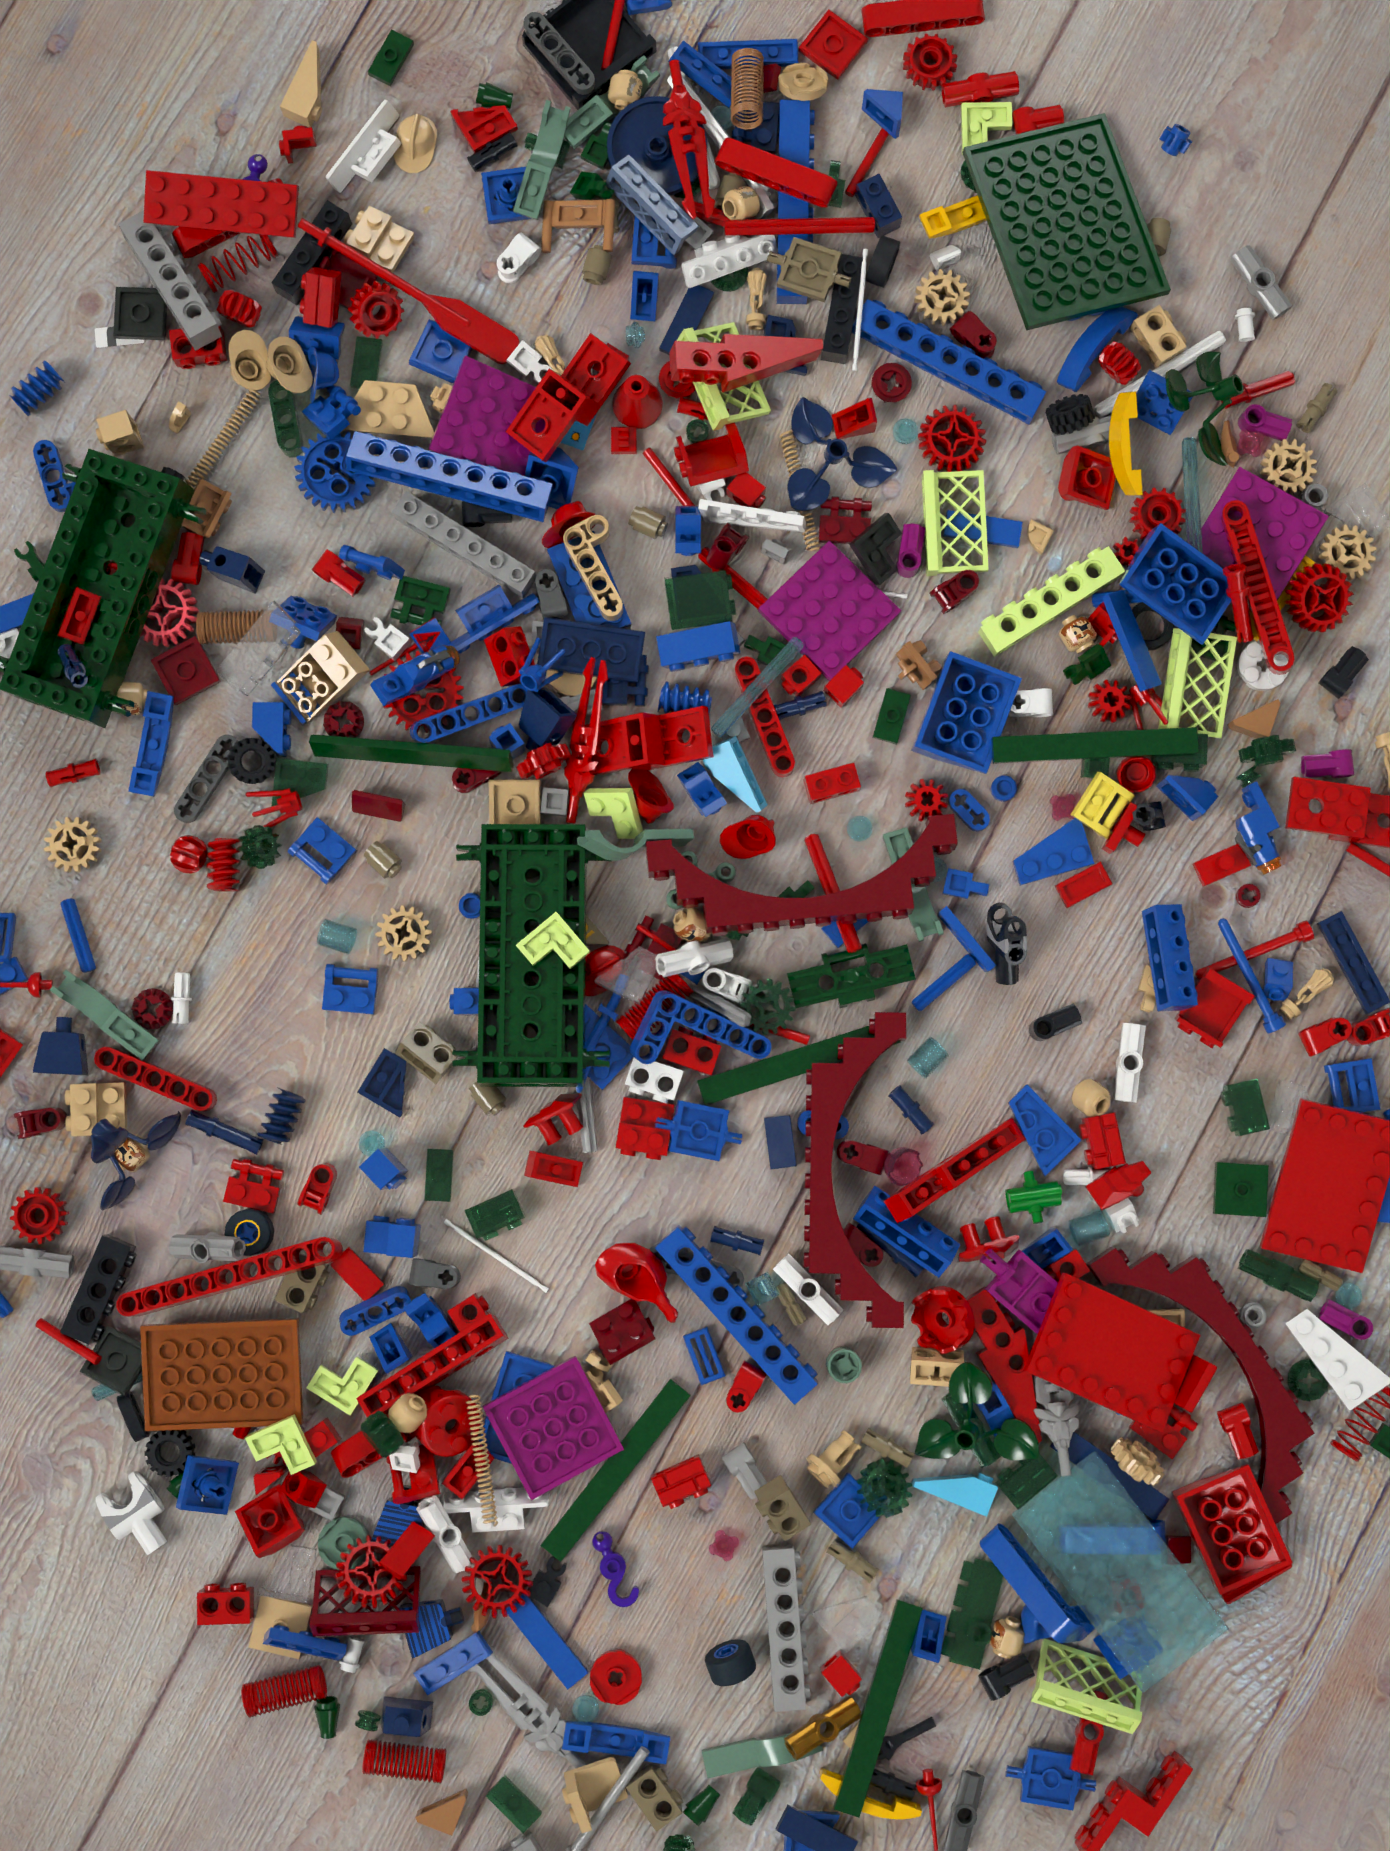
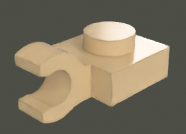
M1146 965L1143 969L1138 991L1144 992L1140 1010L1150 1013L1154 1009L1156 999L1151 967Z
M593 1366L585 1372L605 1413L623 1401L609 1379L603 1382L602 1370Z

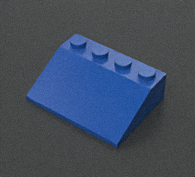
M1161 523L1148 533L1119 583L1121 587L1201 645L1204 644L1231 602V598L1226 594L1228 584L1227 578L1223 574V568Z
M950 651L943 663L911 751L938 761L987 774L992 761L991 738L1001 736L1022 678Z

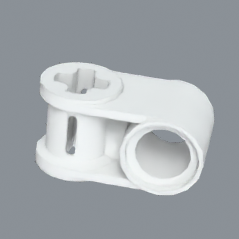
M522 232L517 234L497 259L499 278L509 284L516 282L527 268L537 260L542 250L541 247Z
M1042 688L1017 691L1015 699L1017 703H1021V706L1016 709V706L1012 705L1008 716H1052V689Z
M717 968L709 969L704 973L702 985L705 989L722 996V998L744 1006L745 1002L743 999L748 987L752 986L753 981ZM710 973L719 975L721 982L718 987L708 985L707 976ZM740 984L737 995H735L738 985Z

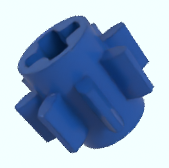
M1174 124L1172 128L1167 126L1159 138L1163 141L1161 148L1172 156H1177L1179 152L1185 154L1192 143V140L1188 139L1190 131L1179 124Z

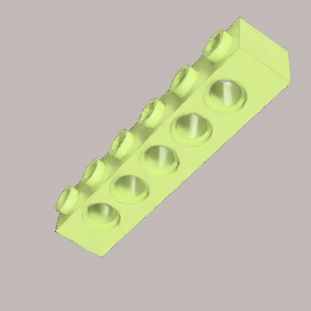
M1108 546L1103 550L1100 547L1096 548L1087 555L1089 559L1080 564L1079 560L1066 568L1067 573L1059 577L1058 574H1055L1044 582L1046 584L1045 587L1037 590L1035 587L1024 594L1025 599L1018 604L1013 601L1002 608L1004 613L997 617L992 614L981 622L982 626L978 633L992 655L996 657L1094 593L1122 577L1125 570ZM1086 569H1096L1098 572V577H1089L1086 572ZM1065 582H1074L1077 585V591H1069L1065 586ZM1050 594L1054 596L1056 604H1047L1044 601V595ZM1024 608L1032 609L1035 617L1031 619L1026 618L1022 610ZM1004 621L1012 623L1014 630L1012 632L1004 631L1001 623Z

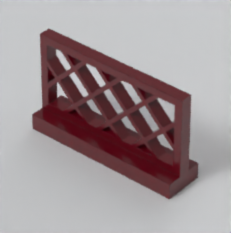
M411 1566L407 1570L405 1575H415L414 1582L406 1589L403 1587L402 1593L395 1600L391 1601L386 1596L388 1606L382 1611H374L370 1607L372 1601H368L366 1608L361 1606L356 1612H347L344 1607L352 1601L354 1594L349 1598H345L341 1603H338L332 1597L339 1590L338 1584L342 1581L336 1579V1573L342 1570H316L313 1609L309 1623L313 1636L419 1633L420 1566ZM369 1568L367 1573L371 1576V1582H373L375 1568ZM388 1574L387 1578L391 1580L393 1575ZM322 1578H333L338 1582L328 1592L321 1587ZM364 1581L358 1588L364 1590L369 1585ZM407 1596L413 1602V1610H400L397 1605ZM327 1600L335 1606L331 1612L319 1614V1607Z

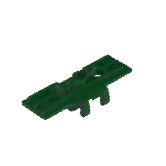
M864 943L861 944V949L854 953H848L847 950L830 955L823 953L821 954L823 965L787 973L795 1009L838 999V1005L841 1009L847 1007L849 1003L875 1000V989L916 980L907 944L869 953L867 944ZM861 957L864 958V966L835 973L832 972L830 967L832 964ZM873 963H879L883 966L884 973L879 978H874L869 973V967ZM824 975L831 977L833 987L829 990L822 989L819 986L820 977Z

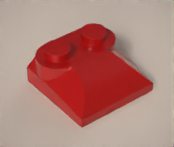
M1078 445L1073 446L1063 462L1058 485L1060 496L1066 501L1075 500L1108 510L1116 479L1111 458Z
M280 1483L235 1511L248 1541L258 1558L278 1552L297 1540L305 1530L303 1520L297 1515L290 1499L279 1490L281 1487Z

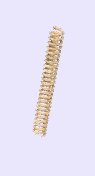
M249 390V393H246V397H243V401L237 406L238 410H234L235 414H231L232 418H228L229 422H225L226 426H223V430H220V434H217V438L211 443L212 447H208L209 451H205L206 455H202L203 459H199L200 463H197V467H194V471H191V475L185 480L193 489L194 487L191 484L196 486L197 483L194 480H199L197 476L205 479L200 472L208 475L202 467L211 471L204 462L212 467L214 466L206 458L216 462L209 454L219 458L212 450L222 454L215 446L225 450L218 442L228 446L221 438L231 442L223 433L234 438L226 429L237 434L229 425L239 430V427L232 421L242 425L235 417L245 421L238 413L248 417L241 409L251 413L244 405L254 409L247 401L257 405L249 396L260 401L252 393L260 395L259 392Z
M792 430L782 433L779 438L782 439L781 443L783 444V453H785V462L788 463L786 467L789 468L787 471L790 473L789 477H791L796 470H790L801 467V464L789 466L800 461L799 459L788 461L799 456L798 454L790 457L787 456L798 451L791 450L786 452L787 449H793L797 446L784 447L787 444L795 443V440L783 442L784 440L794 438V435L782 437L785 434L793 433ZM810 512L806 514H801V516L807 517L811 516L813 513ZM811 517V518H807V519H805V520H806V522H807V521H812L814 518ZM814 522L808 523V524H806V527H807V526H812V525H814L815 523H814ZM815 527L805 529V532L802 533V535H804L803 539L805 540L804 544L807 545L806 550L809 551L819 550L821 548L819 546L809 548L810 546L818 545L820 543H808L809 541L817 540L818 537L806 539L809 536H814L817 534V532L805 534L808 531L815 530Z
M470 1395V1398L478 1399L470 1400L466 1403L479 1404L468 1406L467 1409H480L469 1411L468 1414L480 1413V1415L470 1416L468 1419L479 1418L481 1420L472 1421L469 1424H482L470 1427V1430L483 1429L471 1432V1435L483 1434L480 1437H472L471 1440L484 1439L481 1442L472 1443L473 1446L484 1445L482 1447H475L472 1450H485L473 1455H486L485 1457L475 1458L474 1461L487 1460L483 1463H476V1467L487 1465V1467L477 1468L475 1471H488L486 1473H479L476 1476H489L487 1478H480L477 1482L490 1481L479 1484L478 1487L491 1486L479 1489L478 1492L480 1493L491 1491L488 1494H481L480 1498L492 1497L490 1499H482L480 1502H493L491 1504H483L481 1508L494 1507L482 1510V1513L494 1512L493 1514L483 1515L482 1518L495 1517L494 1519L484 1520L482 1523L495 1522L493 1525L495 1527L498 1524V1521H496L498 1517L496 1516L497 1511H495L496 1506L494 1505L496 1501L493 1500L495 1496L493 1495V1485L491 1484L493 1481L490 1479L492 1475L489 1474L491 1470L488 1463L490 1460L487 1458L489 1456L487 1453L488 1449L486 1448L488 1444L485 1443L487 1440L485 1438L486 1433H484L485 1428L483 1427L485 1423L482 1422L484 1420L482 1417L483 1412H481L482 1407L480 1406L482 1402L479 1401L481 1399L480 1396Z

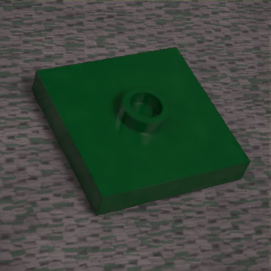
M1215 1162L1213 1214L1266 1217L1269 1165Z

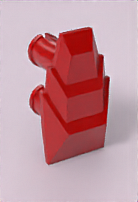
M560 1094L555 1100L547 1103L542 1110L532 1114L523 1127L537 1126L548 1146L562 1138L551 1120L554 1116H559L569 1135L578 1132L583 1128V1125L580 1123L572 1107L581 1098L582 1094Z
M1144 1161L1130 1165L1126 1163L1118 1168L1116 1166L1111 1168L1085 1187L1100 1209L1104 1210L1130 1196L1138 1197L1144 1192L1142 1182L1151 1174V1171Z
M999 1216L991 1217L984 1221L991 1242L981 1244L974 1223L964 1225L960 1228V1232L962 1233L966 1250L959 1253L958 1260L959 1262L980 1260L982 1255L991 1260L992 1258L985 1253L988 1249H993L998 1256L1004 1259L1018 1247L1020 1237L1019 1235L1006 1237Z

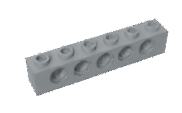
M143 210L118 225L128 245L196 351L222 337L219 326L222 325L215 311L210 313L207 309L210 305L203 292L198 294L195 290L198 286L190 273L186 275L183 271L186 267L178 254L174 256L171 252L174 248L166 235L162 237L159 233L162 231L160 225L143 223Z
M405 491L392 511L397 521L524 599L535 582L536 573L534 570Z
M793 1544L763 1546L762 1555L774 1712L806 1710V1701H811L810 1687L809 1685H804V1675L809 1674L808 1660L807 1658H802V1648H806L807 1645L805 1631H800V1621H805L803 1604L798 1605V1594H803L802 1579L796 1578V1568L801 1567L799 1551H794ZM779 1568H786L790 1571V1575L785 1580H779L775 1576L776 1571ZM784 1594L792 1598L790 1605L786 1607L780 1606L777 1603L778 1598ZM789 1621L794 1625V1628L790 1633H783L779 1630L781 1623ZM786 1648H791L795 1650L796 1655L793 1659L786 1660L781 1656L782 1651ZM788 1675H794L798 1679L797 1683L792 1687L786 1686L783 1683L784 1678Z

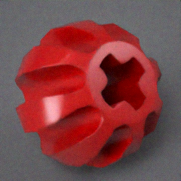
M181 836L172 846L170 861L176 869L183 873H196L204 866L207 860L208 848L204 841L196 836Z

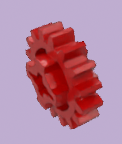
M547 743L528 752L524 762L519 763L516 769L522 779H527L531 776H535L536 780L560 770L561 763L569 759L571 753L565 743L562 745L558 744L555 747L551 743Z

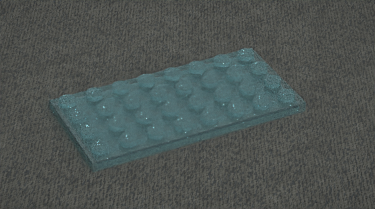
M1094 1451L1071 1469L1072 1476L1058 1478L1012 1513V1515L1143 1693L1229 1628L1099 1454Z

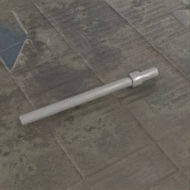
M640 1747L590 1819L592 1830L585 1833L581 1832L573 1845H569L565 1851H581L650 1753L647 1748Z

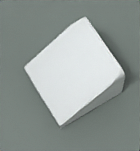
M949 245L930 253V259L935 270L939 271V269L958 263L961 250L953 245Z

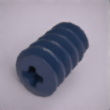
M278 1088L282 1093L272 1095L278 1103H269L268 1105L274 1110V1113H265L270 1123H261L266 1132H258L257 1135L282 1145L281 1142H290L291 1140L285 1132H294V1128L289 1123L298 1122L293 1113L302 1112V1109L296 1104L305 1103L306 1100L300 1095Z

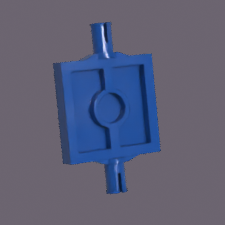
M680 1100L677 1101L675 1115L672 1120L657 1117L656 1122L665 1123V1125L655 1123V1128L670 1130L669 1152L720 1161L721 1151L726 1142L740 1145L742 1140L733 1139L732 1137L742 1139L743 1136L742 1134L728 1132L727 1120L729 1110Z
M1028 1746L1026 1761L1022 1768L1006 1766L1005 1777L1021 1779V1802L1073 1811L1075 1797L1079 1789L1093 1792L1096 1790V1780L1083 1779L1080 1773L1069 1769L1073 1753Z

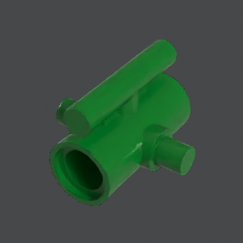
M1027 1171L1023 1173L1025 1179L1023 1187L1005 1189L1009 1213L1028 1211L1032 1215L1033 1224L1043 1222V1208L1060 1206L1062 1204V1188L1057 1181L1038 1184V1180H1035L1034 1172Z

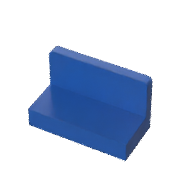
M296 316L289 328V338L295 340L301 346L304 355H308L310 347L314 346L317 352L330 354L333 358L339 360L341 355V336L345 329V324L338 322L333 327L328 328L304 323L303 317Z

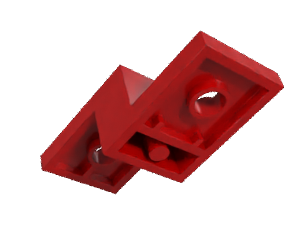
M590 333L562 375L550 368L506 430V433L542 461L547 462L575 421L585 426L590 424L631 363ZM600 363V373L593 376L591 374L592 366ZM544 419L546 423L545 429L537 433L535 429L536 424L539 420Z
M699 706L661 715L641 712L600 721L597 752L591 758V762L598 761L597 768L593 771V774L597 776L631 768L649 771L713 758L708 707ZM688 729L690 738L688 742L684 743L682 734ZM606 740L608 742L609 748L608 751L605 754H603L601 746L602 743Z
M1292 777L1285 829L1329 835L1328 840L1390 848V824L1387 828H1382L1377 822L1380 814L1386 815L1390 820V796L1370 793V787ZM1315 799L1321 803L1322 808L1319 813H1313L1309 809L1310 800Z
M1174 1750L1172 1755H1167L1162 1761V1770L1158 1776L1152 1777L1148 1782L1145 1794L1120 1776H1118L1116 1781L1112 1780L1106 1787V1796L1102 1802H1097L1090 1812L1091 1818L1087 1824L1081 1825L1075 1834V1844L1078 1850L1100 1851L1121 1818L1149 1837L1193 1771V1768L1182 1755Z

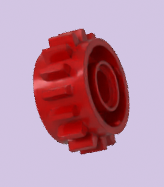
M925 34L921 39L916 37L914 45L909 43L907 46L908 52H904L903 56L905 62H903L902 68L903 70H908L906 78L912 79L913 86L919 85L922 87V90L931 88L932 91L937 86L946 83V80L951 81L953 78L952 72H956L957 64L955 62L958 57L957 54H952L954 46H949L947 39L939 38L938 34L934 36ZM927 59H931L936 64L928 65L924 61Z
M374 281L373 285L364 283V288L356 289V295L350 298L352 307L348 308V311L353 314L349 319L356 324L355 328L359 332L363 331L366 337H369L372 333V336L376 339H379L380 335L389 336V332L392 330L396 331L397 324L402 322L400 318L401 313L404 312V309L400 306L403 299L397 296L398 292L394 288L390 289L387 283L384 282L381 286L377 281ZM380 305L379 312L373 315V309Z
M1152 488L1150 494L1143 491L1142 499H1135L1133 503L1137 507H1131L1129 512L1134 514V516L1130 518L1129 523H1134L1135 528L1133 532H1139L1141 540L1146 538L1148 533L1160 523L1172 532L1180 533L1182 529L1179 525H1183L1186 521L1181 516L1186 512V509L1181 508L1182 500H1177L1174 497V492L1169 494L1166 493V488H1163L1161 491ZM1152 512H1160L1163 515V520H1155L1152 517Z
M35 1187L34 1194L31 1190H25V1197L18 1196L16 1198L19 1202L17 1206H11L14 1216H11L10 1220L15 1221L12 1229L21 1232L19 1234L20 1239L27 1236L28 1243H34L37 1238L38 1244H44L45 1237L49 1241H54V1234L61 1235L63 1233L62 1225H68L65 1216L69 1214V1211H65L63 1207L67 1202L59 1200L60 1193L52 1195L51 1188H45L42 1193L41 1187ZM38 1208L42 1209L45 1214V1218L41 1223L37 1222L34 1216Z

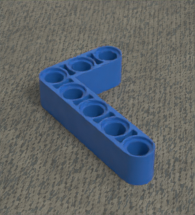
M667 990L659 991L653 997L630 1046L632 1056L642 1064L653 1063L657 1059L676 1021L757 1059L767 1057L772 1048L769 1039L745 1026L741 1027L722 1015ZM670 997L672 999L671 1006L663 1010L661 1006L662 1001ZM693 1008L694 1016L690 1020H685L684 1014L686 1010ZM711 1019H716L717 1026L709 1031L707 1029L708 1022ZM660 1021L661 1027L659 1031L651 1033L650 1027L652 1023ZM735 1029H739V1037L731 1041L730 1033ZM761 1039V1048L753 1051V1043ZM643 1045H649L648 1054L642 1057L639 1056L640 1048Z
M998 1523L980 1540V1546L1056 1642L1064 1644L1082 1641L1102 1623L1100 1616L1091 1606L1086 1604L1069 1606L1004 1525Z

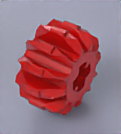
M226 290L220 296L216 310L221 316L234 323L246 327H255L256 322L261 316L262 307L252 298L232 290Z
M1115 341L1107 345L1098 357L1100 366L1106 371L1105 373L1111 379L1113 378L1117 383L1123 385L1131 382L1141 369L1139 360L1134 356V353L1124 347L1122 343Z
M1106 679L1103 681L1102 686L1096 684L1093 687L1095 692L1088 694V697L1094 700L1088 703V708H1096L1092 716L1096 717L1100 713L1102 715L1100 721L1103 723L1107 717H1109L1111 723H1115L1117 717L1123 719L1126 716L1124 711H1129L1131 708L1126 702L1132 697L1131 695H1123L1127 687L1123 686L1121 689H1118L1119 681L1117 680L1110 686L1109 681ZM1108 696L1110 700L1115 701L1112 706L1104 702Z
M920 779V788L913 783L910 788L914 793L906 792L905 794L907 799L913 800L906 802L905 807H914L909 814L911 817L917 812L920 813L918 817L919 822L923 821L925 815H927V818L928 816H933V813L935 815H943L939 808L946 809L948 807L947 803L940 801L946 799L948 794H939L943 785L940 784L936 789L933 788L935 783L933 779L929 781L928 786H926L924 779ZM922 795L925 798L927 795L932 798L930 801L931 806H928V803L925 806L921 803L923 800Z

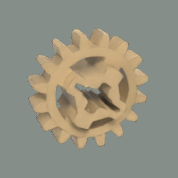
M939 269L938 275L935 276L931 271L928 274V280L923 277L921 278V286H917L915 291L919 295L915 296L914 303H921L917 307V312H925L924 320L931 317L933 325H935L937 320H941L942 326H945L947 319L951 323H955L956 315L958 317L963 316V309H967L969 304L966 300L969 299L970 292H964L967 283H959L960 275L953 278L952 270H949L947 275H943L942 269ZM940 294L945 295L944 301L939 300ZM927 302L931 303L933 309L928 305Z
M1286 439L1282 440L1280 446L1275 442L1271 446L1272 450L1268 449L1264 453L1266 458L1260 462V465L1266 468L1262 469L1260 474L1267 475L1268 478L1265 481L1271 482L1274 486L1285 492L1289 490L1291 495H1294L1297 489L1302 492L1306 488L1305 484L1310 485L1313 479L1310 476H1314L1317 473L1316 469L1311 468L1317 463L1315 459L1310 460L1313 451L1306 452L1304 450L1306 447L1305 443L1300 447L1297 446L1296 439L1290 445H1288ZM1275 458L1276 469L1273 471V460ZM1295 463L1292 469L1289 468L1281 471L1285 466L1293 465ZM1302 464H1304V474L1301 471Z
M1346 524L1341 527V532L1336 527L1331 531L1332 535L1327 534L1324 537L1327 543H1322L1319 548L1325 552L1321 553L1319 558L1325 559V563L1330 564L1332 567H1338L1341 573L1347 575L1348 581H1351L1355 575L1360 578L1364 575L1363 571L1368 572L1372 568L1369 563H1373L1376 557L1372 556L1371 553L1377 549L1369 545L1374 540L1372 537L1368 539L1364 537L1367 532L1366 530L1359 533L1357 532L1358 526L1355 525L1349 530ZM1343 537H1349L1352 540H1345ZM1346 549L1350 551L1349 557L1345 555ZM1350 565L1352 568H1344L1343 566Z
M65 817V824L56 821L57 829H48L52 836L51 838H44V841L50 843L48 847L44 848V851L51 853L47 859L50 862L56 861V868L61 869L64 866V871L70 873L73 867L75 872L80 873L81 866L87 869L90 868L88 863L90 860L97 862L98 859L94 856V853L101 852V849L96 847V844L102 842L99 837H94L98 830L96 828L89 829L90 822L85 821L82 824V820L79 817H76L74 822H72L71 818ZM76 828L84 831L87 837L78 836ZM72 840L77 842V845L73 846L74 850L68 848V845L72 844ZM88 849V851H87V853L85 854V856L82 857V855H83V853L85 852V850ZM59 853H66L70 862L62 859Z
M401 905L400 912L391 908L392 915L383 914L385 922L377 923V926L382 928L381 932L375 933V936L382 938L378 946L387 947L384 950L385 955L393 952V960H397L399 955L402 956L404 962H407L409 955L413 959H417L416 952L425 953L426 951L422 946L424 944H431L426 939V936L431 935L432 931L425 928L430 922L428 920L422 921L424 917L422 912L415 915L414 907H411L409 912H406L404 905ZM403 917L402 922L396 925L391 924L395 919ZM414 920L419 924L421 934L415 932L413 928ZM405 927H407L410 936L404 937L401 940L398 932L399 930L404 931ZM387 933L392 934L395 940L394 947L389 943ZM413 942L417 943L413 948L405 950L406 945Z
M1120 1437L1111 1447V1453L1115 1455V1460L1119 1461L1118 1466L1120 1469L1132 1476L1134 1480L1140 1482L1143 1479L1146 1484L1149 1485L1151 1483L1155 1486L1165 1475L1163 1473L1164 1469L1160 1467L1161 1464L1156 1461L1157 1456L1145 1448L1142 1443L1138 1441L1132 1443L1128 1438L1125 1440L1123 1437Z

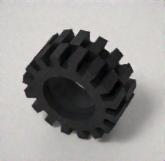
M1073 394L1069 398L1066 396L1063 397V400L1058 399L1055 401L1056 404H1050V408H1047L1045 412L1051 432L1057 435L1059 433L1065 435L1066 432L1071 434L1074 430L1080 431L1082 430L1081 427L1089 426V423H1092L1093 419H1095L1090 398L1088 395L1083 396V394L1078 396Z
M244 738L241 741H237L229 750L230 754L227 756V765L231 770L230 773L237 780L247 784L262 783L271 776V772L275 769V753L269 747L270 745L261 739ZM248 751H255L261 757V765L255 771H248L242 765V757Z
M164 1430L152 1435L150 1441L145 1446L147 1450L144 1451V1455L147 1456L146 1463L151 1465L150 1469L153 1472L157 1471V1475H166V1477L182 1473L185 1469L187 1456H195L196 1453L194 1452V1448H196L195 1443L192 1444L191 1442L193 1439L191 1435L187 1436L185 1430ZM166 1442H173L179 1447L180 1455L174 1462L165 1461L161 1456V1447Z

